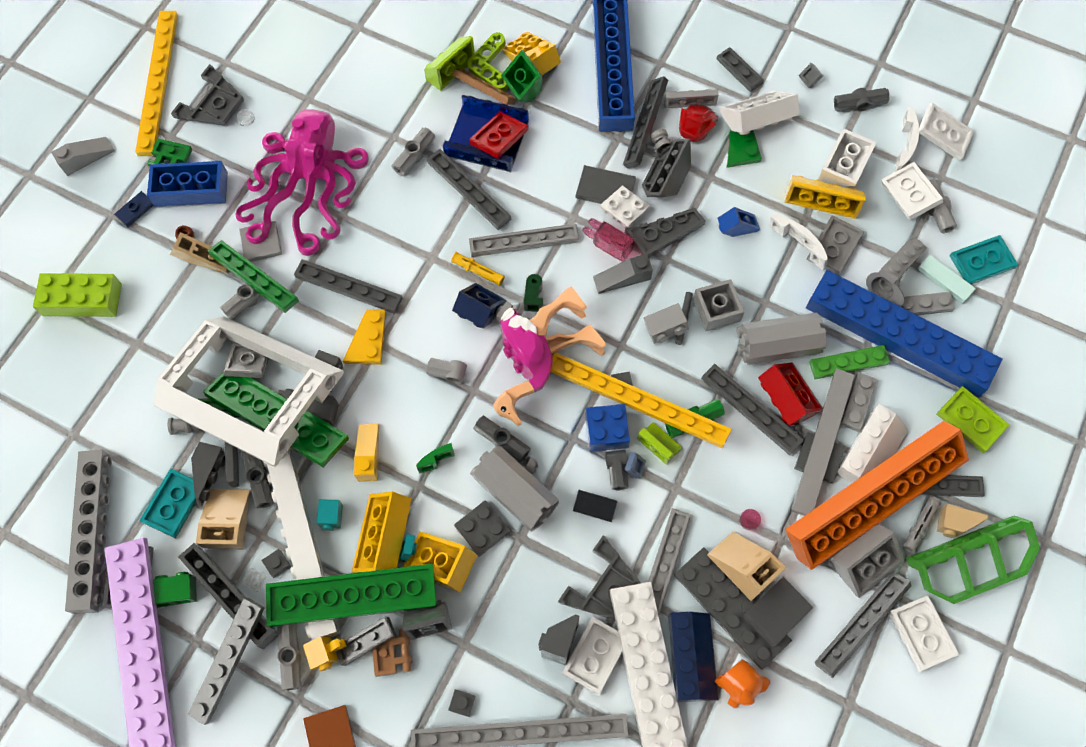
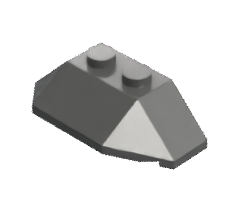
M674 139L671 145L666 147L655 158L642 183L647 197L662 198L678 194L691 168L690 139Z

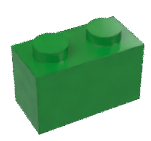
M178 572L176 576L172 577L159 575L153 580L154 598L157 608L197 602L196 577L189 574V572Z

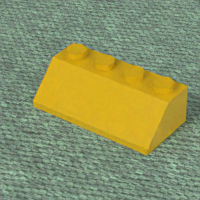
M792 175L785 203L856 219L866 197L863 191L855 188H846L837 184H829L820 180Z
M393 491L369 494L352 573L398 568L397 564L402 550V541L406 531L412 498Z

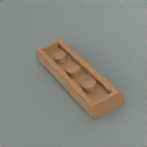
M464 69L453 70L452 76L505 105H515L517 99Z

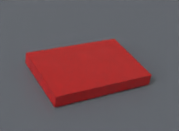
M500 111L469 139V144L499 159L528 131L529 126Z

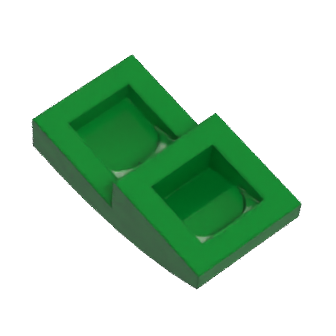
M452 443L443 445L424 456L416 464L419 474L438 469L436 461L455 456Z

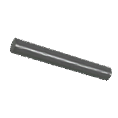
M691 292L685 293L682 307L686 320H688L693 296ZM684 334L676 335L675 344L682 345Z

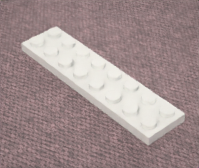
M651 582L610 589L642 747H688Z

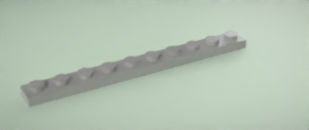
M619 714L411 730V747H500L629 737L627 715Z

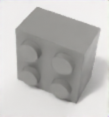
M731 279L695 289L693 301L705 331L742 320L744 309Z

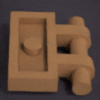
M399 629V638H393L372 650L375 677L397 674L396 665L402 664L403 673L411 672V663L413 662L412 656L409 653V644L411 642L410 638L403 632V629ZM400 645L401 657L395 658L394 646Z

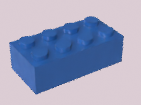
M222 161L150 164L147 197L154 207L226 203L228 172Z

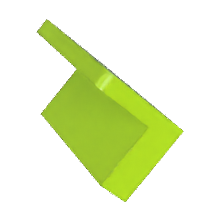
M654 422L638 433L637 439L665 464L681 450V446Z

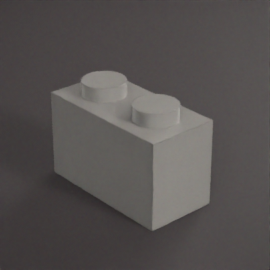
M679 303L643 317L654 344L665 342L668 338L682 335L689 330L688 322Z

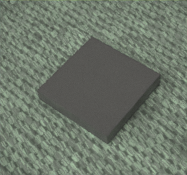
M807 432L794 469L803 472L814 434ZM834 443L823 481L831 484L834 482L845 446Z

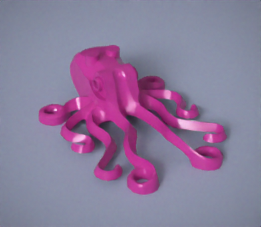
M304 109L292 121V131L288 141H285L284 137L277 132L268 133L263 137L262 145L268 153L275 154L284 151V149L287 153L265 157L255 164L253 174L259 182L257 186H252V179L249 178L247 180V187L250 191H260L265 185V180L261 174L262 167L272 162L281 161L271 174L267 193L239 206L236 210L235 215L238 221L242 223L249 222L254 219V214L251 213L246 217H242L241 213L268 201L263 214V222L255 223L247 229L246 238L250 243L259 244L268 237L273 209L280 202L291 196L298 180L302 177L306 180L305 197L303 203L295 210L292 216V227L299 252L305 256H310L320 249L319 238L313 233H302L300 229V216L311 205L316 180L319 178L326 181V187L319 197L318 208L335 229L330 234L327 233L326 228L322 227L320 233L326 239H334L340 234V226L326 206L327 200L335 187L334 173L338 172L348 182L347 187L338 192L333 199L334 205L337 208H345L351 203L350 197H347L346 201L342 203L339 202V199L350 194L354 190L356 182L350 171L334 163V161L343 159L350 168L360 169L367 165L369 157L362 148H352L346 153L332 150L335 123L329 113L314 109ZM273 139H277L279 141L272 145L269 144V142ZM355 155L362 156L360 160H352ZM284 172H289L290 177L286 187L276 193L280 175ZM256 229L262 230L260 236L252 237V231ZM307 241L314 242V245L310 248L303 246Z

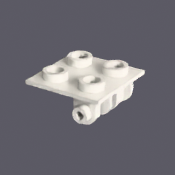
M622 185L600 207L604 210V213L610 215L613 220L616 218V222H620L627 229L634 226L633 222L650 205Z

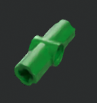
M718 399L700 407L694 406L687 409L710 420L717 419L725 414L723 405ZM665 423L666 430L672 439L686 433Z

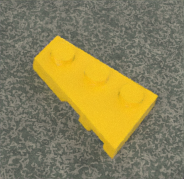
M385 310L365 311L343 359L344 364H382Z

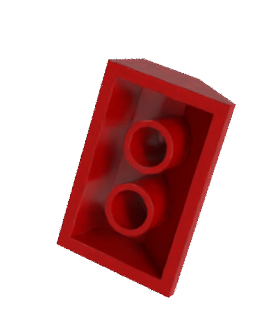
M793 362L774 364L758 377L761 387L769 394L772 404L778 408L782 414L783 421L789 426L799 424L822 412V406Z

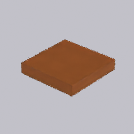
M346 705L303 718L309 747H356Z

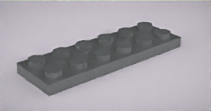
M703 547L674 576L762 670L792 639L786 635L774 648L767 643L743 617L756 601L754 599L750 601L707 556L709 552Z

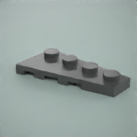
M696 208L673 214V216L665 219L664 217L659 218L657 221L649 224L646 222L640 224L639 227L625 229V234L641 255L647 254L649 258L705 225L706 221Z

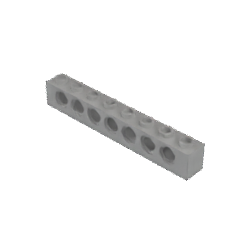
M103 450L78 451L65 611L71 614L96 613L99 611V606L102 602L100 586L103 584L101 570L105 561L103 554V545L106 543L104 528L107 524L106 506L109 503L107 487L110 485V477L108 473L109 467L112 464L110 455ZM97 469V472L92 475L93 471ZM96 488V491L90 495L91 491ZM94 507V511L89 514L90 509ZM93 526L92 532L87 534L88 529ZM91 546V551L86 554L87 548ZM90 566L89 572L84 574L85 569ZM88 586V592L83 595V590Z

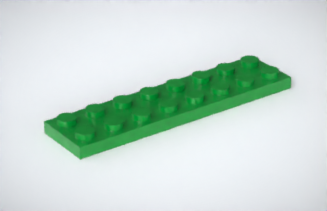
M224 372L203 391L207 398L263 432L287 401L286 398L250 377L225 376ZM305 411L294 427L299 436L290 448L324 468L349 440V437L339 429Z
M433 564L266 584L267 627L437 607Z

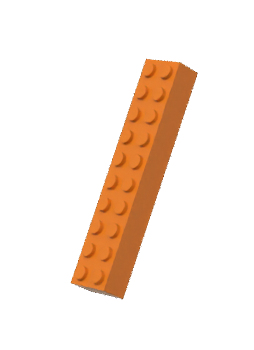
M942 421L787 527L785 530L796 558L810 570L814 569L969 461L961 429Z

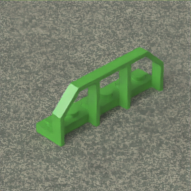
M1014 515L907 557L906 560L908 566L919 571L924 590L955 604L1027 575L1040 546L1033 522ZM1025 528L1030 546L1019 569L1006 573L997 541L1002 540L1004 536L1009 534H1018ZM989 543L998 577L973 587L964 555L967 553L966 551L983 548L984 544ZM955 556L965 591L949 597L932 589L927 569L936 563H945L949 558Z

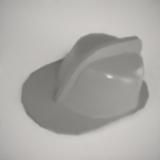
M878 272L868 275L866 285L870 292L900 307L903 306L904 295L899 287V279L893 284Z

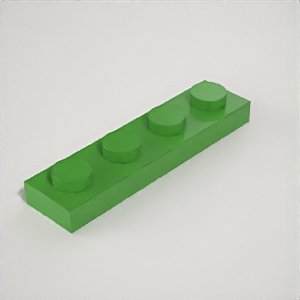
M884 345L811 359L809 362L814 379L833 376L836 368L850 373L885 366L890 363Z

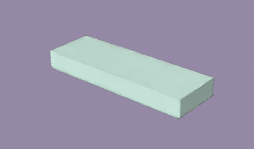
M929 255L918 267L921 273L946 292H950L962 304L976 289L932 255Z

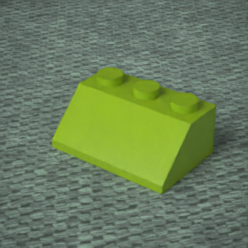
M460 37L451 43L444 52L440 53L432 63H429L424 69L426 80L441 91L456 78L452 76L454 69L465 70L468 67V60L475 53L473 37Z

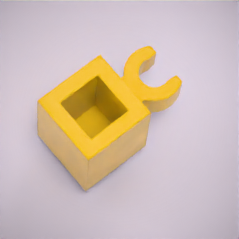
M320 636L303 645L310 669H319L320 671L330 669L332 663L338 661L336 651L347 646L344 638L340 640L337 638L332 641L331 637Z

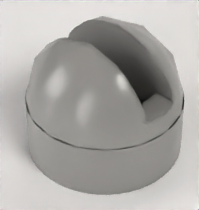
M528 456L522 463V466L533 474L536 472V468H538V463L534 458Z

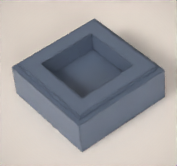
M630 452L625 471L634 478L641 479L646 460L637 453Z

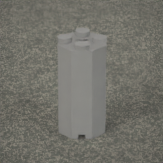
M816 312L742 324L736 328L737 337L740 339V344L737 345L738 354L743 356L744 363L750 365L823 353L822 349L826 348L825 328L820 327V323H823L822 317Z
M497 445L490 453L488 451L483 453L479 459L481 462L470 473L483 488L531 532L544 523L542 520L548 518L559 504V499L501 446Z

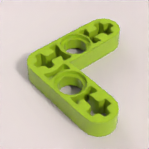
M496 32L472 55L467 64L472 74L505 92L509 86L501 77L502 73L489 64L506 44L504 35ZM486 50L491 51L489 56H483L482 53ZM491 71L493 74L491 77H484L485 72ZM497 81H499L500 83H502V82L504 81V85L500 84V85L498 86V82H497Z

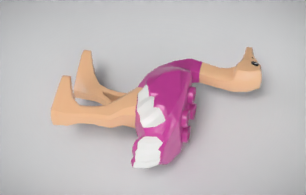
M572 286L563 291L552 303L540 308L537 315L530 320L520 316L519 312L515 311L512 307L504 312L500 320L504 354L508 359L511 358L513 360L515 371L518 374L521 373L529 381L504 391L493 404V408L499 416L513 421L517 426L522 425V422L516 413L515 403L520 398L543 389L550 377L553 365L552 355L555 352L557 353L566 347L581 343L590 347L600 356L605 354L603 348L607 345L590 324L575 334H555L546 337L550 320L560 309L568 308L581 319L586 317L583 310L587 307Z

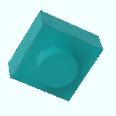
M407 534L404 538L400 560L408 561L411 555H415L417 543H414L415 535Z

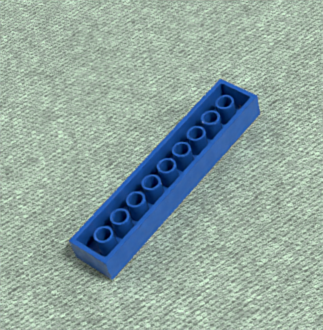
M592 0L599 131H633L635 113L627 0Z
M829 270L825 271L805 307L878 346L884 345L887 351L959 388L963 386L978 398L989 389L1003 358Z

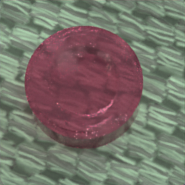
M747 509L740 516V524L746 530H754L761 523V516L754 509Z

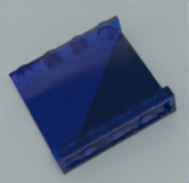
M462 95V108L449 141H444V153L451 158L511 172L524 135L499 159L470 145L469 139L500 111L526 125L529 123V111L523 108L495 103L490 100Z

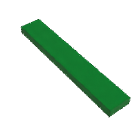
M219 241L208 250L211 257L284 313L299 302L297 296L224 241Z

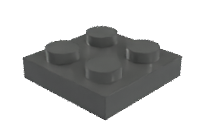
M486 500L454 524V527L478 557L511 532Z

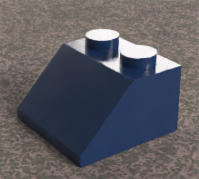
M474 283L459 291L452 311L457 313L460 318L467 319L473 322L476 327L484 329L494 321L497 309L501 305L503 306L507 300Z

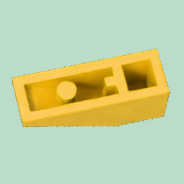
M359 424L354 456V476L358 482L378 481L379 424Z

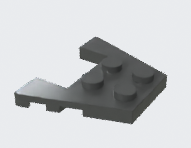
M209 64L201 74L203 80L213 84V86L195 109L179 102L171 112L173 118L225 126L244 101L243 96Z
M602 536L593 552L610 564L587 598L568 585L558 603L615 620L609 590L641 584V582L621 559L618 552L611 546L608 539Z

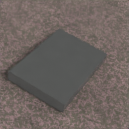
M584 165L575 198L602 204L622 185L632 192L636 176Z
M782 577L743 617L774 648L814 607Z

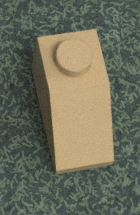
M946 504L940 509L937 532L943 533L946 537L955 538L987 520L988 515Z

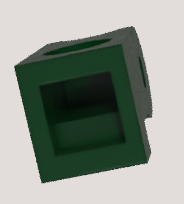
M531 274L526 279L524 311L538 312L543 307V298H539V294L543 289L542 278L538 274Z

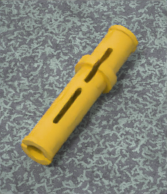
M455 252L451 259L452 263L465 268V271H471L498 286H501L504 281V275L475 262L473 258L469 259Z

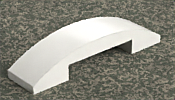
M909 107L904 116L902 131L908 132L906 150H902L899 154L894 172L908 164L918 143L919 123L913 107Z
M775 214L770 217V227L782 237L789 233L811 251L810 260L822 270L826 269L828 260L826 252L813 233L803 225L787 217Z

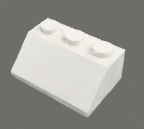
M843 129L818 180L842 187L856 186L877 142Z

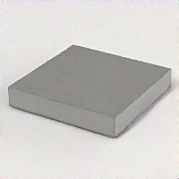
M275 221L271 222L267 238L259 244H253L247 240L246 232L249 227L239 229L243 254L250 262L282 255ZM256 229L252 231V237L260 236L262 230Z
M232 343L223 371L224 375L263 378L269 358L238 343Z

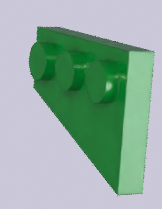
M730 129L726 168L761 162L762 157L754 130H751L749 134L740 135L739 132Z

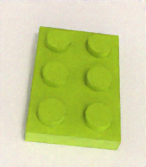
M963 386L936 413L943 421L961 429L963 437L982 453H985L1010 425Z

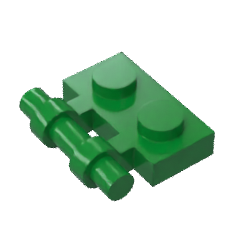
M158 138L151 152L156 159L155 161L149 160L148 166L150 167V164H167L164 163L165 159L170 160V163H187L192 148L189 145Z

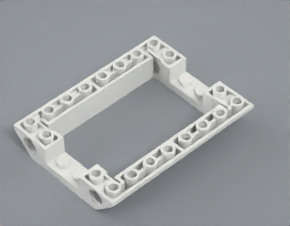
M219 317L205 320L157 379L153 405L276 467L299 436L294 428L313 400L323 403L344 374V371L231 319ZM227 338L305 374L264 432L185 393L193 384L187 376L207 350L217 354Z

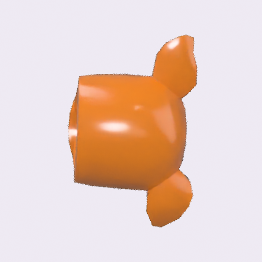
M743 659L714 681L719 687L729 693L730 698L727 704L733 708H738L740 704L753 705L755 702L754 698L759 693L765 692L771 684L768 678L760 676Z

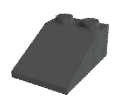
M436 600L437 607L404 612L403 632L413 640L452 630L446 602Z

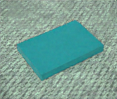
M1001 235L951 252L949 255L962 278L970 285L1018 267V263Z
M170 468L139 522L176 539L197 503L193 478Z

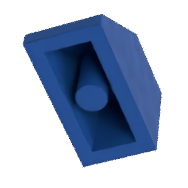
M733 207L717 218L722 234L731 237L760 231L755 214Z

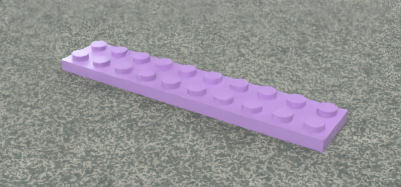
M140 538L105 548L129 747H176L157 606L154 598L147 538Z

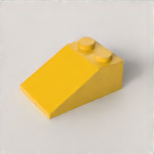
M419 532L414 542L417 543L415 555H411L409 560L405 561L403 567L433 564L435 583L460 593L477 558V554L464 545Z

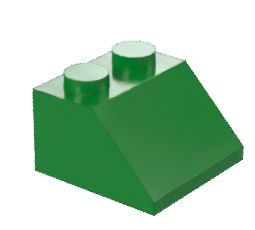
M521 50L501 74V77L519 101L532 102L542 90V75L524 50Z

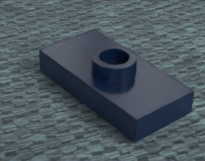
M140 191L114 215L124 225L129 227L154 205L147 195Z

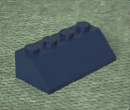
M692 611L671 612L668 620L677 702L718 701L717 684L714 682L716 680L710 614Z

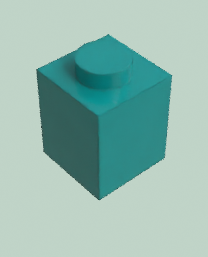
M319 499L317 524L322 530L334 531V528H341L343 504L340 500Z

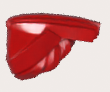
M690 104L687 110L681 109L679 132L683 138L690 139L691 142L703 140L716 125L715 122L718 121V115L707 106Z

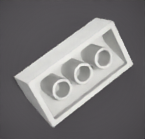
M775 90L720 107V112L732 131L745 135L749 134L751 130H761L766 125H777L779 121L792 120V117L799 115L798 94Z
M878 404L870 414L836 474L853 483L893 456L908 432V429L898 415Z

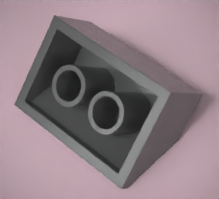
M575 614L549 627L546 634H541L538 645L543 658L566 665L579 625V615Z

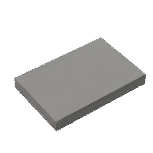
M833 215L830 217L818 240L822 244L828 258L826 270L840 276L865 231ZM809 253V255H808V257H807L806 260L812 262V261L810 260V253Z

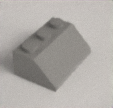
M879 523L831 557L837 573L858 598L905 562L894 532Z

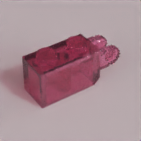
M591 218L589 224L596 231L585 226L582 232L593 239L596 247L621 262L625 261L634 248L635 239L605 221L601 223Z

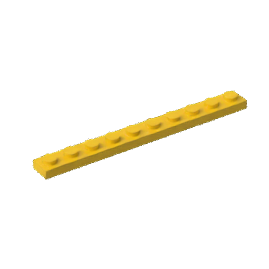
M159 11L135 150L137 156H153L151 152L158 139L178 18L176 11Z
M555 352L553 355L551 373L618 403L625 404L627 407L722 449L731 433V428Z

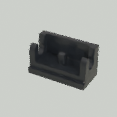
M578 490L573 511L612 522L618 501Z

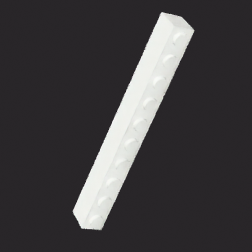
M289 448L276 467L264 461L263 463L265 467L268 466L267 480L273 486L274 491L271 492L272 499L278 505L279 510H276L278 521H282L283 529H281V535L284 541L287 540L288 547L285 550L288 559L292 560L291 574L293 579L296 580L325 577L292 450ZM337 619L309 622L308 626L305 627L308 638H312V640L320 636L334 637L340 635Z

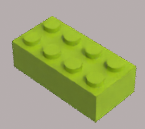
M40 273L33 308L42 316L116 317L122 283L114 274Z

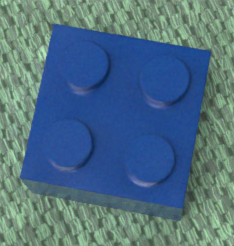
M625 404L586 408L585 416L590 452L629 448L630 437Z

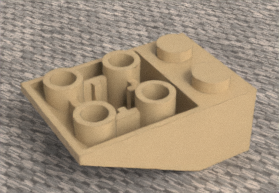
M210 489L209 499L205 503L198 523L196 544L203 549H243L251 490Z
M732 532L707 554L750 601L761 593L786 568L770 551L735 532Z

